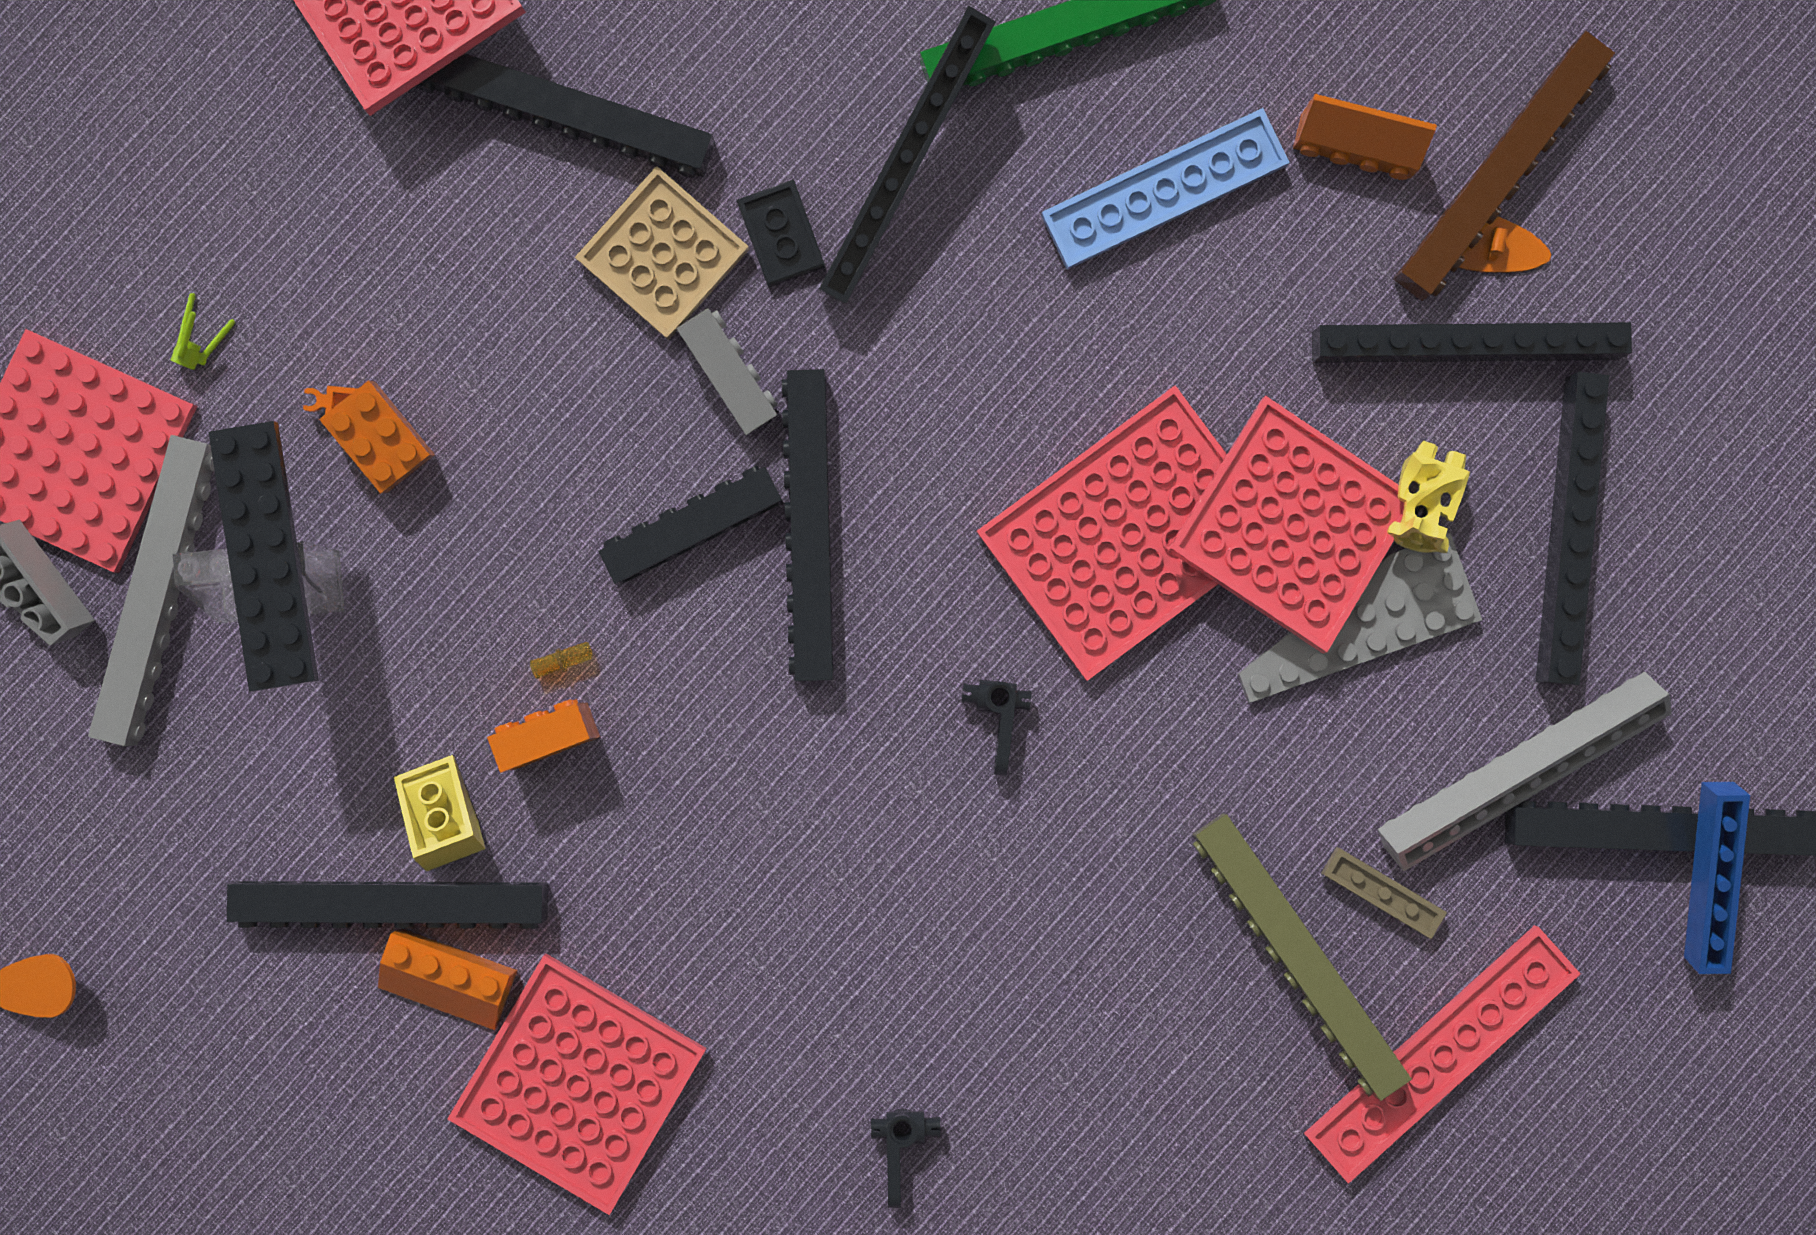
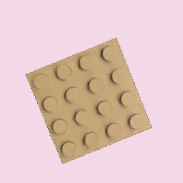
M656 166L575 258L669 340L677 331L676 328L692 315L750 249L747 244Z

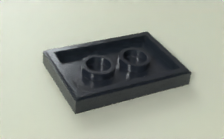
M794 179L736 200L768 288L825 268L824 260Z

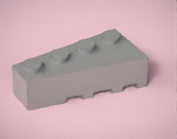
M707 308L676 329L743 432L747 435L775 417L777 413L773 408L778 406L769 390L763 393L756 383L761 378L753 365L745 366L740 358L744 351L734 337L729 340L722 329L727 325L716 310L711 313L709 308Z
M20 520L1 524L0 602L7 608L13 607L21 614L20 619L50 646L78 636L95 619Z

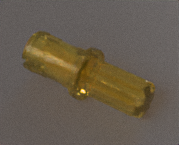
M588 642L564 650L557 648L555 653L530 660V667L536 679L559 670L566 672L568 667L591 660L593 658V651Z

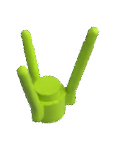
M194 293L189 294L178 340L170 359L192 370H195L197 363L205 366L209 355L235 324V320H229L202 353L199 352L201 346L189 341L196 313L192 311L195 300Z

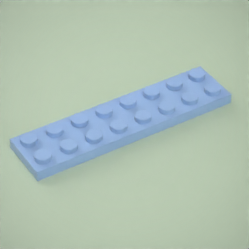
M1262 108L1041 212V217L1068 270L1287 167L1290 162Z

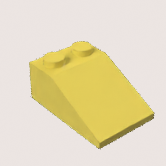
M453 755L394 777L412 856L425 871L485 849L478 819Z

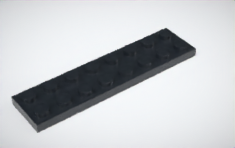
M269 421L210 431L208 433L249 692L319 681L278 422Z

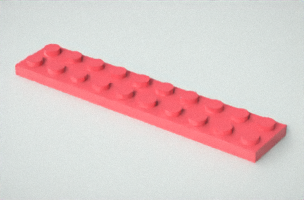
M1534 925L1393 1052L1412 1078L1411 1081L1382 1101L1373 1094L1368 1097L1358 1084L1305 1131L1304 1134L1349 1184L1580 975V972L1538 926Z

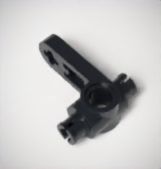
M980 679L979 685L963 683L962 691L971 692V695L962 694L961 703L976 704V710L1000 713L994 775L1007 776L1015 708L1030 710L1031 702H1024L1022 699H1031L1032 691L1017 690V683ZM997 688L1004 689L1008 694V700L1003 706H996L991 701V694Z
M902 1108L893 1112H886V1118L884 1119L871 1118V1139L887 1138L888 1208H901L900 1148L908 1147L912 1144H925V1137L940 1138V1116L924 1118V1111H910ZM901 1121L907 1122L911 1126V1130L906 1134H899L894 1130L895 1124Z

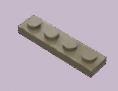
M1338 847L1335 848L1321 872L1322 875L1430 939L1433 938L1447 914L1446 911Z

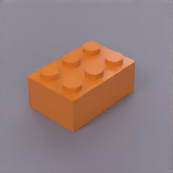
M368 380L319 419L380 494L388 493L435 456L430 447L374 381Z
M569 699L554 705V712L549 713L548 710L542 712L541 710L524 716L525 723L520 724L519 721L509 722L495 727L496 734L488 736L487 739L500 773L516 770L600 738L588 703H578L577 699Z

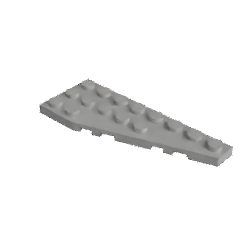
M1451 533L1446 534L1449 540L1447 553H1425L1405 548L1386 556L1327 653H1321L1290 632L1272 648L1265 651L1237 673L1247 703L1481 621L1479 609Z

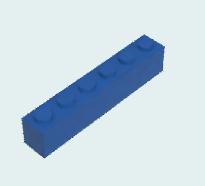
M1701 782L1684 958L1699 974H1731L1750 803V795L1735 782Z

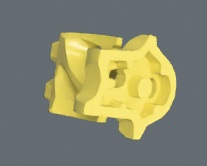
M1423 441L1417 450L1404 461L1398 486V499L1404 502L1403 517L1400 523L1394 521L1388 527L1387 534L1393 536L1397 544L1413 551L1447 553L1449 548V540L1446 537L1448 528L1438 525L1439 517L1441 515L1447 521H1454L1470 471L1464 469L1465 454L1449 451L1445 461L1441 462L1434 459L1438 446ZM1415 481L1419 484V491L1412 494L1408 488L1411 482ZM1443 493H1448L1451 498L1450 504L1447 507L1441 505ZM1417 506H1425V517L1419 518L1415 515Z

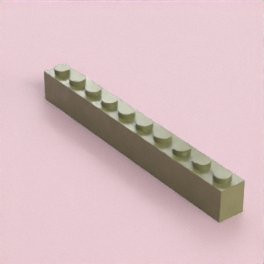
M1221 814L1192 834L1196 839L1193 846L1202 859L1208 856L1214 865L1211 869L1214 877L1221 885L1226 882L1233 892L1229 895V898L1239 911L1244 909L1251 918L1247 921V924L1257 937L1262 935L1269 944L1265 948L1269 956L1276 964L1281 961L1287 970L1283 974L1287 982L1294 990L1297 988L1301 990L1306 997L1302 1000V1003L1312 1016L1317 1014L1324 1023L1320 1029L1330 1043L1336 1041L1342 1049V1052L1339 1053L1342 1061L1349 1070L1355 1068L1361 1076L1357 1082L1366 1095L1369 1097L1373 1094L1382 1101L1411 1081L1412 1078L1228 815Z

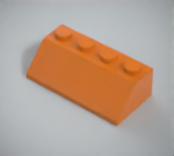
M1314 94L1301 113L1293 149L1300 150L1302 155L1308 157L1320 155L1330 158V161L1335 164L1346 165L1351 163L1359 165L1363 171L1377 172L1379 170L1390 173L1389 176L1394 179L1406 180L1408 178L1411 179L1419 171L1437 125Z
M401 928L392 932L380 961L378 988L496 1030L517 970Z

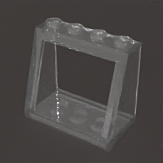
M303 541L297 542L308 615L345 612L340 551ZM227 549L172 554L175 587L215 622L221 624L238 622Z

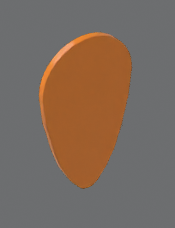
M1498 216L1491 225L1485 223L1480 231L1484 235L1472 249L1466 248L1462 254L1465 260L1459 268L1485 273L1523 272L1546 264L1551 258V252L1534 234Z
M43 954L33 956L0 969V1007L5 1010L33 1017L51 1018L65 1013L74 1001L76 993L74 973L70 965L58 955Z

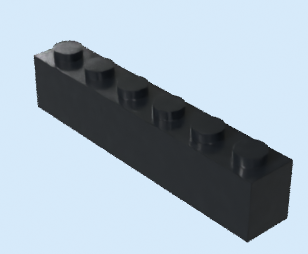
M754 466L742 473L743 478L732 483L731 480H726L714 487L716 492L704 497L703 493L696 495L686 501L688 506L678 511L675 507L668 509L658 515L660 520L650 525L648 521L640 523L631 529L632 534L622 539L618 535L603 543L604 548L598 550L614 584L620 586L783 504L784 502L766 467L759 469L758 466Z

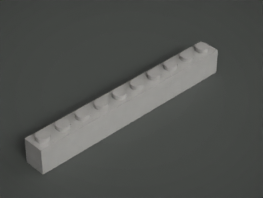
M175 435L170 436L88 734L90 738L122 746L138 745V741L144 736L146 729L144 719L154 700L153 686L162 671V664L160 663L162 653L167 649L170 642V634L168 633L170 624L178 613V604L176 602L179 591L184 588L186 583L185 569L187 562L194 554V536L196 531L200 529L203 521L201 513L203 503L208 499L211 491L209 481L212 471H214L211 445Z
M1646 672L1635 678L1628 679L1623 685L1608 694L1601 695L1596 701L1574 711L1570 716L1557 724L1548 726L1535 737L1521 742L1516 748L1494 758L1484 767L1467 774L1463 779L1450 787L1441 789L1436 795L1414 805L1409 811L1399 817L1387 821L1382 827L1378 828L1383 847L1400 868L1406 871L1672 714L1669 693Z

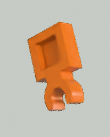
M327 386L326 395L317 389L306 388L304 393L315 395L316 403L312 406L303 405V409L309 412H318L322 408H326V414L358 388Z

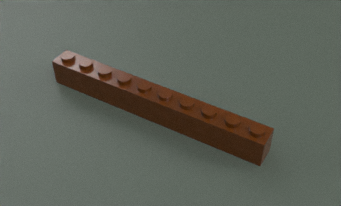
M1587 31L1572 44L1393 280L1421 301H1424L1430 295L1436 297L1447 283L1443 278L1449 271L1454 273L1465 260V257L1462 256L1463 252L1467 247L1472 249L1484 235L1480 230L1485 223L1491 225L1499 216L1502 209L1498 206L1504 198L1509 201L1518 191L1520 185L1517 181L1522 175L1527 177L1539 163L1535 158L1540 151L1547 152L1557 139L1553 135L1559 127L1564 129L1575 116V113L1572 112L1577 103L1582 105L1594 90L1590 86L1594 80L1600 81L1611 69L1612 66L1608 62L1615 54L1613 50Z

